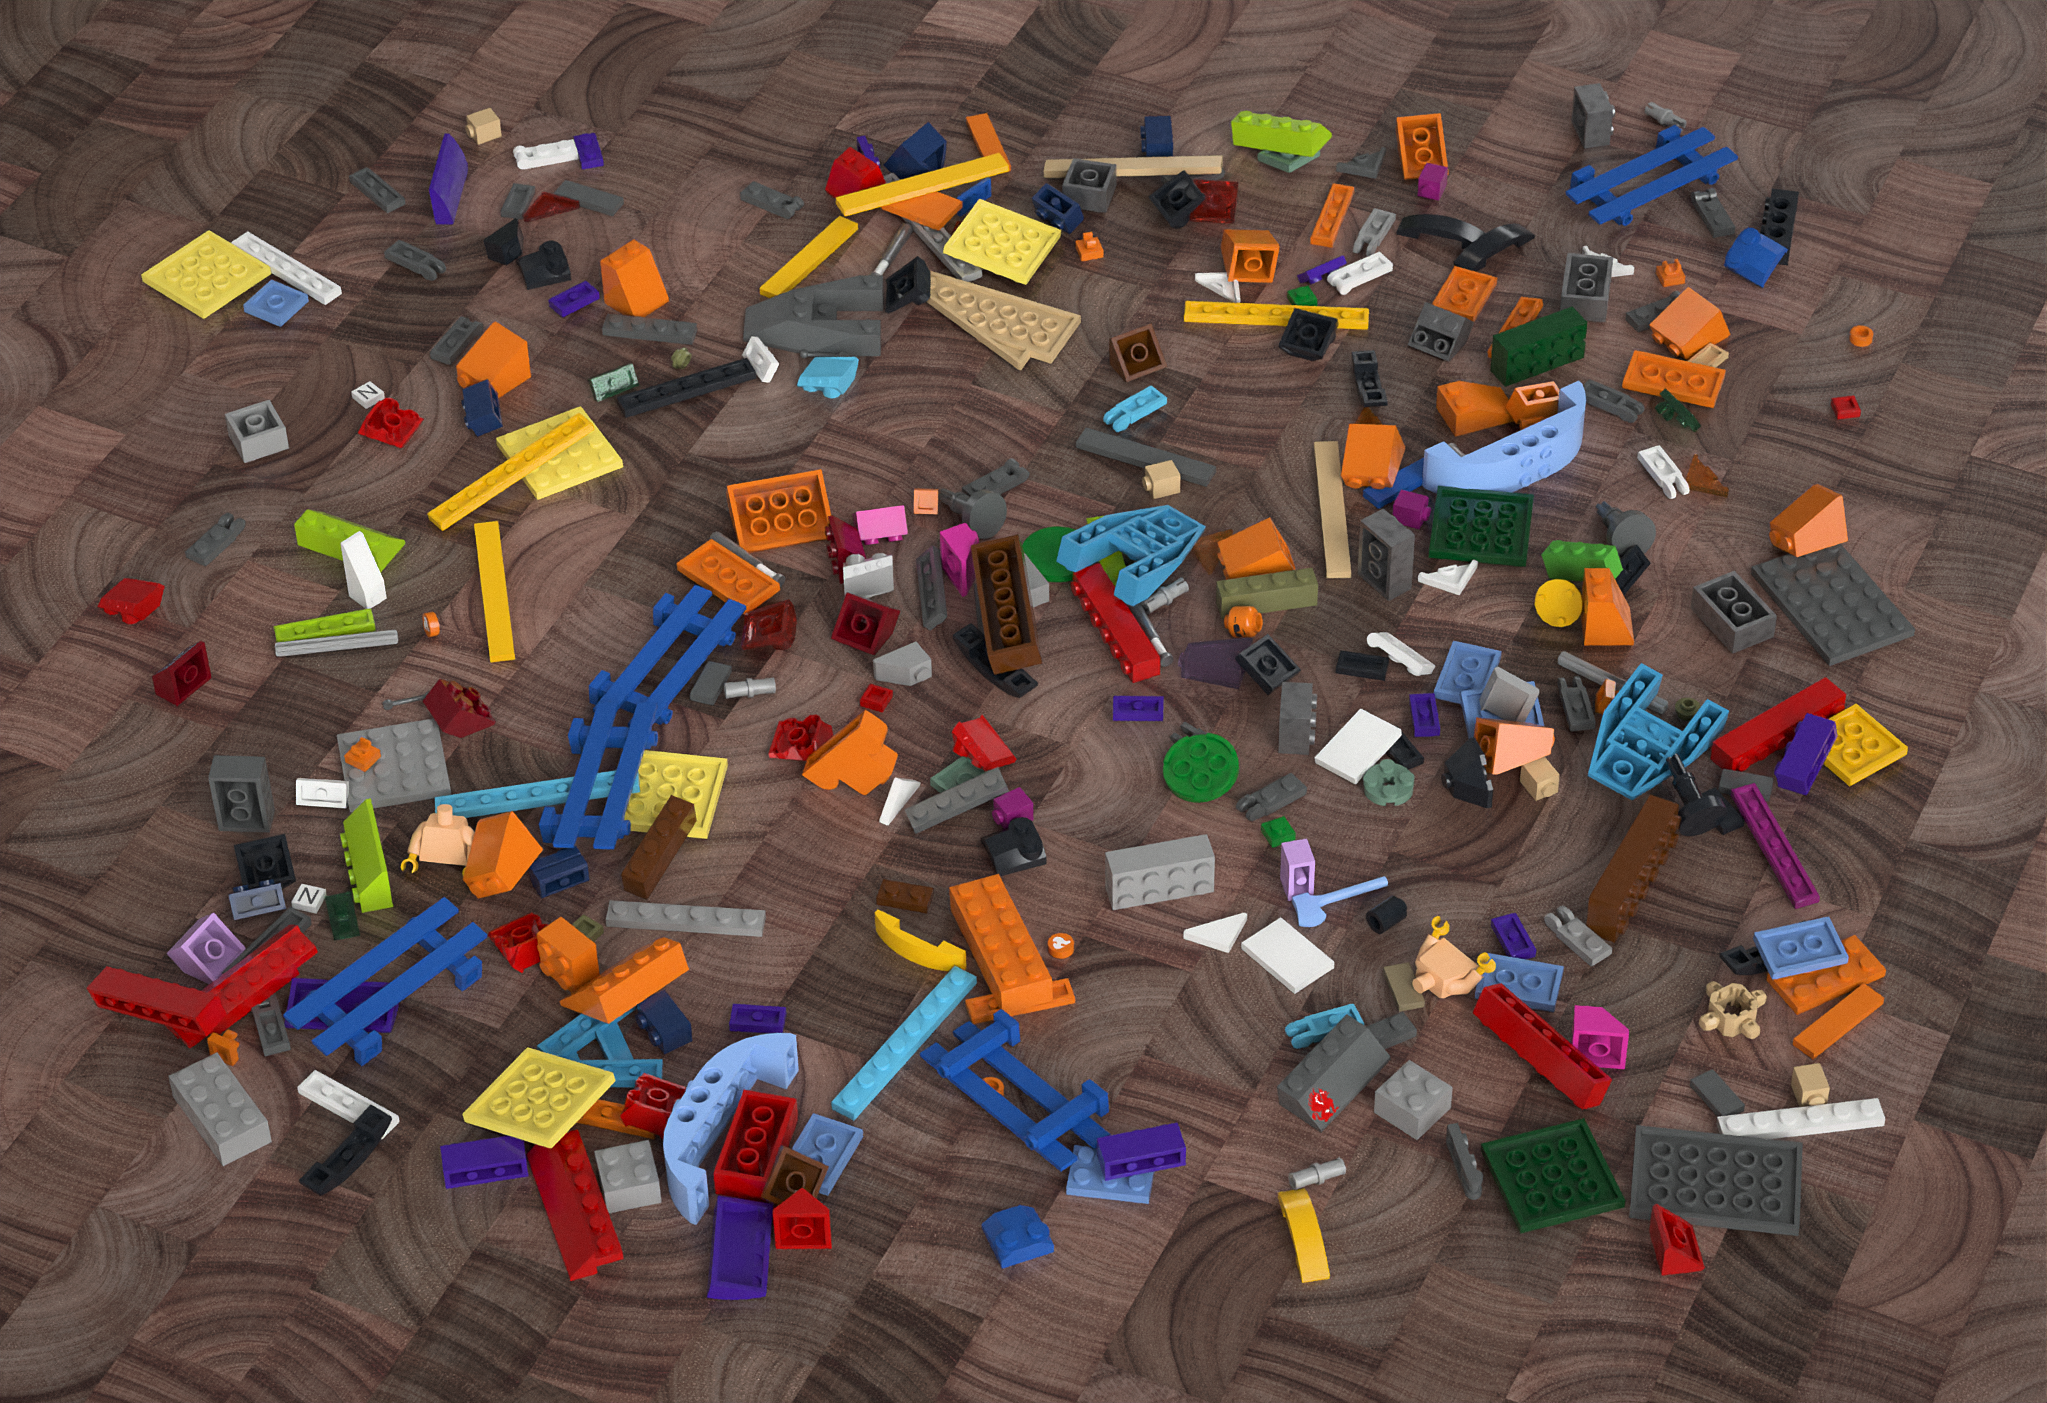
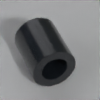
M1390 896L1366 913L1367 923L1374 932L1383 934L1407 917V906L1402 899Z

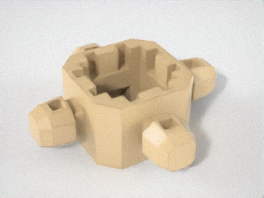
M1715 981L1706 985V994L1710 998L1709 1009L1699 1019V1025L1704 1031L1717 1028L1723 1036L1734 1037L1742 1033L1750 1039L1760 1035V1027L1756 1023L1757 1009L1764 1005L1767 998L1762 990L1749 992L1741 984L1732 983L1723 987ZM1727 1004L1730 1006L1735 1005L1737 1008L1741 1006L1739 1016L1736 1014L1731 1015L1729 1012L1724 1014Z

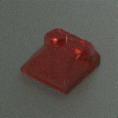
M1194 179L1193 182L1204 193L1206 199L1190 213L1189 220L1194 222L1234 224L1238 202V182Z
M790 599L745 613L741 642L743 650L772 645L775 650H786L792 646L795 640L797 618L794 605Z

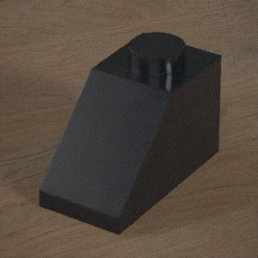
M517 218L483 240L488 259L507 266L523 255L524 237L519 219Z

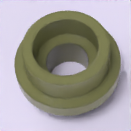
M687 348L677 349L673 353L671 361H673L672 366L675 369L680 368L683 370L689 364L692 354L688 352Z
M1681 698L1675 704V711L1678 717L1686 721L1692 720L1701 708L1699 702L1693 698Z

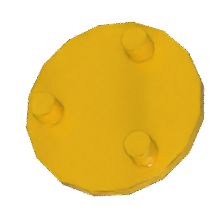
M1553 579L1547 581L1538 589L1535 595V608L1537 614L1544 622L1551 626L1564 627L1571 625L1579 618L1583 610V599L1581 592L1574 584L1563 579Z

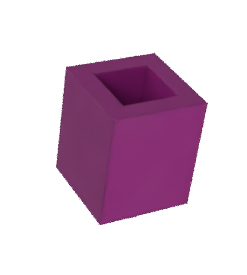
M1426 163L1418 180V196L1439 201L1447 186L1448 167Z
M1401 489L1393 504V516L1402 525L1420 530L1423 522L1428 521L1430 517L1429 497Z
M1020 787L993 799V819L998 825L1001 824L1004 829L1008 828L1009 823L1018 817L1028 818L1031 821L1034 820L1033 802Z

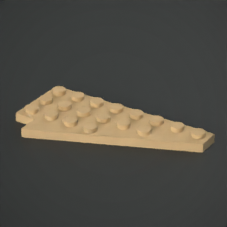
M930 271L931 295L927 303L1018 370H1022L1030 357L1052 364L1081 323V315Z

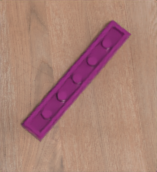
M1752 783L1731 789L1732 799L1793 907L1798 909L1818 903L1820 900L1818 892L1757 785Z

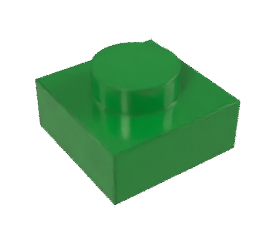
M1308 285L1287 291V299L1292 305L1317 306L1318 299Z
M1285 816L1261 824V832L1272 848L1281 845V843L1295 840L1296 833Z

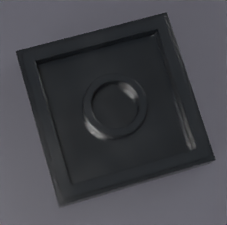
M1269 634L1239 653L1235 658L1238 664L1267 695L1280 688L1282 682H1288L1301 671Z

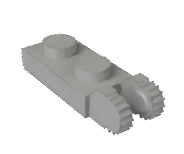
M1374 208L1358 233L1353 252L1358 254L1365 242L1369 244L1366 249V255L1375 254L1377 246L1381 244L1395 222L1396 214Z
M1563 905L1558 907L1556 910L1557 916L1552 913L1545 915L1544 921L1556 934V937L1590 966L1597 964L1612 954V947L1577 917L1575 918L1572 911L1567 909V907Z

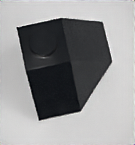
M1475 737L1469 738L1445 762L1441 780L1444 788L1449 789L1453 798L1488 809L1492 807L1493 787L1491 779L1487 780V773L1484 765H1487L1485 754Z

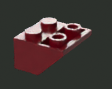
M831 515L828 516L829 526L825 527L826 539L830 541L829 544H826L828 559L832 558V574H837L839 583L843 584V563H846L847 557L852 554H859L865 559L867 558L858 529Z
M439 679L423 699V703L442 732L459 738L491 727L496 723L490 713L491 709L483 703L480 698L481 694L476 689L463 687L452 680L449 682Z

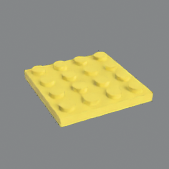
M979 199L945 244L943 253L1026 285L1059 240L1062 230Z
M208 230L141 274L144 283L205 319L269 276L271 269L270 266Z
M580 406L496 438V444L508 460L577 413L582 414L591 423L593 421ZM594 423L595 430L522 478L537 500L623 467L622 459Z
M644 750L638 770L640 792L631 794L624 816L625 820H630L631 831L647 833L669 797L673 795L694 804L697 821L687 837L707 839L728 767L727 759Z
M527 1047L463 1113L464 1121L552 1149L615 1082L613 1072Z

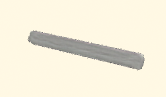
M394 629L275 643V653L277 657L393 645L398 643V633Z
M1562 651L1558 657L1559 665L1600 685L1603 684L1605 679L1615 681V691H1620L1627 682L1566 651ZM1655 696L1647 708L1659 714H1664L1668 708V701Z

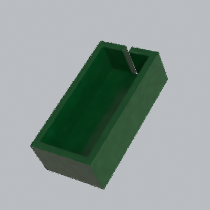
M1571 306L1493 335L1490 371L1507 387L1582 359L1585 354L1586 341L1584 339L1586 338L1588 322Z

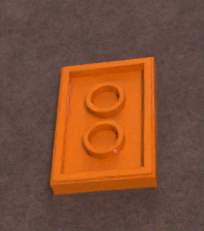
M936 191L882 206V209L939 231L962 208V201Z
M1454 266L1432 305L1475 322L1497 285V278Z

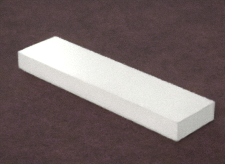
M314 1070L298 1086L299 1094L351 1123L370 1104L392 1116V1121L382 1139L399 1123L398 1115L317 1070Z

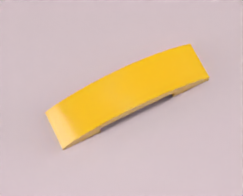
M878 909L875 912L876 932L883 942L897 954L931 969L949 972L954 966L966 970L965 950L946 941H943L936 947L900 930L899 919Z
M1306 1189L1278 1192L1283 1217H1286L1295 1248L1296 1263L1302 1283L1329 1279V1268L1320 1227Z

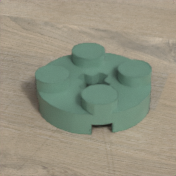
M1384 759L1380 764L1369 768L1364 774L1363 787L1365 796L1378 805L1386 806V802H1395V806L1407 802L1413 795L1414 774L1404 766L1395 764L1393 760ZM1384 783H1392L1393 785L1388 784L1385 786Z

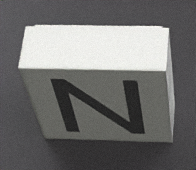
M370 381L351 392L352 398L365 409L385 398L384 392Z
M301 884L291 902L292 908L317 914L327 896L326 889Z

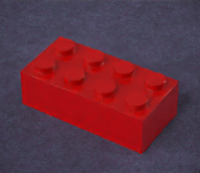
M743 1090L714 1170L716 1194L768 1203L761 1198V1194L781 1145L789 1148L798 1122L797 1098Z

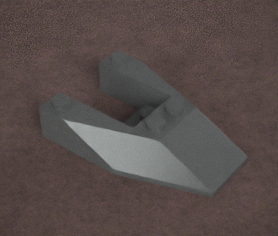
M859 275L794 289L747 307L745 311L743 341L749 342L751 336L758 337L764 346L799 354L801 350L805 349L808 352L835 354L845 351L848 356H881V320H837V311H883V275Z

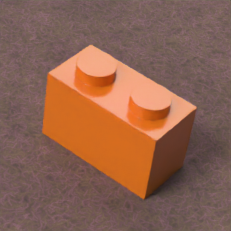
M1554 381L1515 388L1506 405V409L1516 424H1520L1519 419L1543 416L1547 419L1558 412L1560 390Z

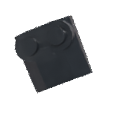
M1185 170L1148 196L1168 224L1175 229L1184 227L1190 219V213L1206 199L1204 193L1199 190Z
M546 241L540 245L539 251L516 259V263L519 265L526 282L527 290L571 280L567 258L561 244L556 241Z
M918 256L886 279L885 312L889 314L912 302L916 305H921L929 300L931 295V272L923 259Z
M1294 308L1278 346L1294 357L1309 361L1323 359L1329 345L1336 339V329L1339 325L1338 319Z
M1015 818L1009 823L1008 828L981 838V843L984 844L996 874L1000 876L1047 864L1043 842L1034 823L1028 818Z
M285 834L234 845L242 884H248L249 889L259 887L258 882L274 879L275 883H281L282 889L296 882Z

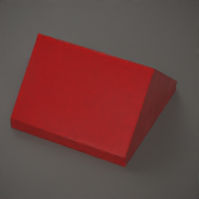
M803 1187L773 1209L776 1249H832L830 1210Z
M1658 1204L1652 1206L1649 1233L1661 1275L1698 1272L1705 1269L1693 1226Z

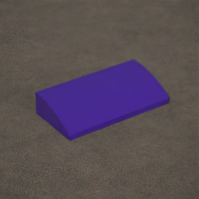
M444 134L429 187L436 224H454L469 169L460 146L450 134Z
M292 978L287 1011L305 999L309 992L317 990L329 980ZM364 981L335 1004L348 1014L389 983ZM399 1003L364 1028L366 1032L375 1030L379 1033H391ZM316 1016L300 1029L326 1030L329 1027ZM285 1019V1028H295Z
M718 1195L714 1208L707 1298L744 1300L766 1296L773 1204Z

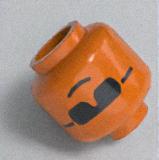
M1234 606L1230 609L1229 614L1225 615L1224 626L1234 638H1253L1262 629V615L1253 606Z

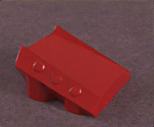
M384 398L382 401L379 400L368 413L358 434L403 448L418 430L424 418L419 417L418 413L413 410L400 409L399 403L393 398Z
M124 578L101 598L97 607L103 609L109 615L121 614L123 622L135 624L143 621L160 606L165 586L155 582Z
M817 714L809 715L803 721H798L796 718H787L784 721H779L768 753L769 758L807 761L812 753L834 736L832 726L823 722Z
M983 715L980 718L964 723L959 721L952 730L953 752L960 756L969 757L971 764L977 768L988 771L1015 763L1017 760Z
M529 913L489 931L488 936L509 964L523 974L524 969L540 962V954L537 949V933L549 924H542L540 916Z
M643 1073L636 1080L635 1088L629 1090L626 1095L624 1109L620 1115L625 1127L630 1125L657 1134L662 1140L673 1106L678 1099L682 1098L686 1087Z

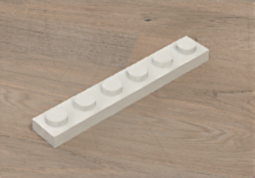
M249 232L231 242V244L270 266L272 274L324 305L342 294L339 285Z
M1873 1098L1717 1117L1716 1124L1720 1134L1777 1139L1884 1126L1885 1116L1879 1099Z

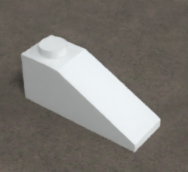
M359 531L341 542V550L349 597L365 609H370L387 599L382 575L363 533Z

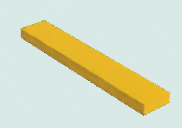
M839 216L759 288L760 294L767 298H772L792 290L858 230V223Z

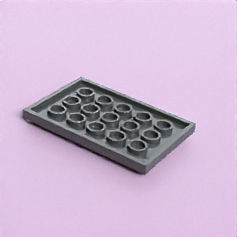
M1841 543L1799 557L1789 553L1751 568V575L1829 666L1914 636L1915 628Z
M1636 1125L1629 1218L1651 1220L1652 1206L1658 1204L1686 1220L1691 1225L1798 1236L1800 1227L1803 1143Z

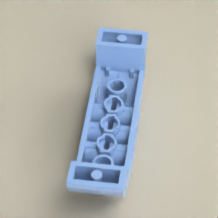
M1577 381L1560 389L1558 414L1463 457H1460L1444 441L1424 451L1422 486L1434 493H1437L1438 486L1514 492L1561 470L1573 460L1581 447L1586 407L1583 384Z
M791 1033L762 1034L729 1045L703 1066L695 1079L688 1083L682 1098L675 1102L664 1130L663 1139L667 1183L674 1205L691 1224L697 1225L709 1207L706 1170L698 1167L736 1112L744 1089L750 1090L757 1079L784 1089L788 1088L799 1071L796 1035Z

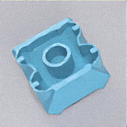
M815 357L799 377L797 387H802L808 392L820 390L823 391L825 397L836 398L844 394L854 381L859 359L856 357Z

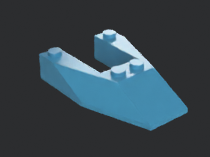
M1169 505L1105 515L1063 536L1056 562L1065 566L1067 570L1076 573L1117 551L1126 554L1130 559L1137 562L1119 571L1114 596L1121 599L1125 604L1134 606L1148 599L1174 572L1203 534L1206 526Z
M1642 663L1603 712L1588 772L1590 778L1630 800H1634L1672 776L1666 762L1668 757L1678 754L1684 767L1694 762L1712 746V742L1724 730L1729 710L1707 699L1686 728L1681 731L1646 712V708L1658 694L1663 675Z

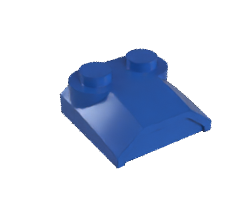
M1748 227L1739 234L1727 252L1724 266L1728 270L1763 288L1765 282L1788 249L1762 235L1756 229Z
M1018 1205L994 1213L981 1224L982 1230L1002 1269L1054 1252L1050 1230L1040 1220L1032 1207Z

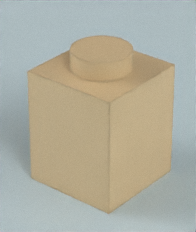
M491 108L466 116V133L469 138H473L477 145L502 137L500 119Z
M1172 460L1145 466V477L1142 478V483L1145 491H1149L1153 499L1180 493V473Z
M1545 756L1521 765L1520 782L1535 801L1558 793L1560 775Z
M1821 1064L1794 1067L1791 1086L1799 1107L1827 1104L1830 1087Z

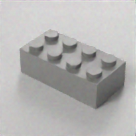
M1207 834L1105 852V889L1112 910L1214 892L1215 855Z
M218 1053L169 1075L173 1098L222 1166L272 1142L267 1119Z

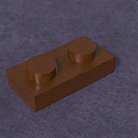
M883 879L876 897L877 905L927 914L934 896V888Z

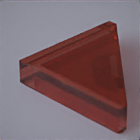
M542 191L523 215L524 222H531L577 210L580 208L579 201Z

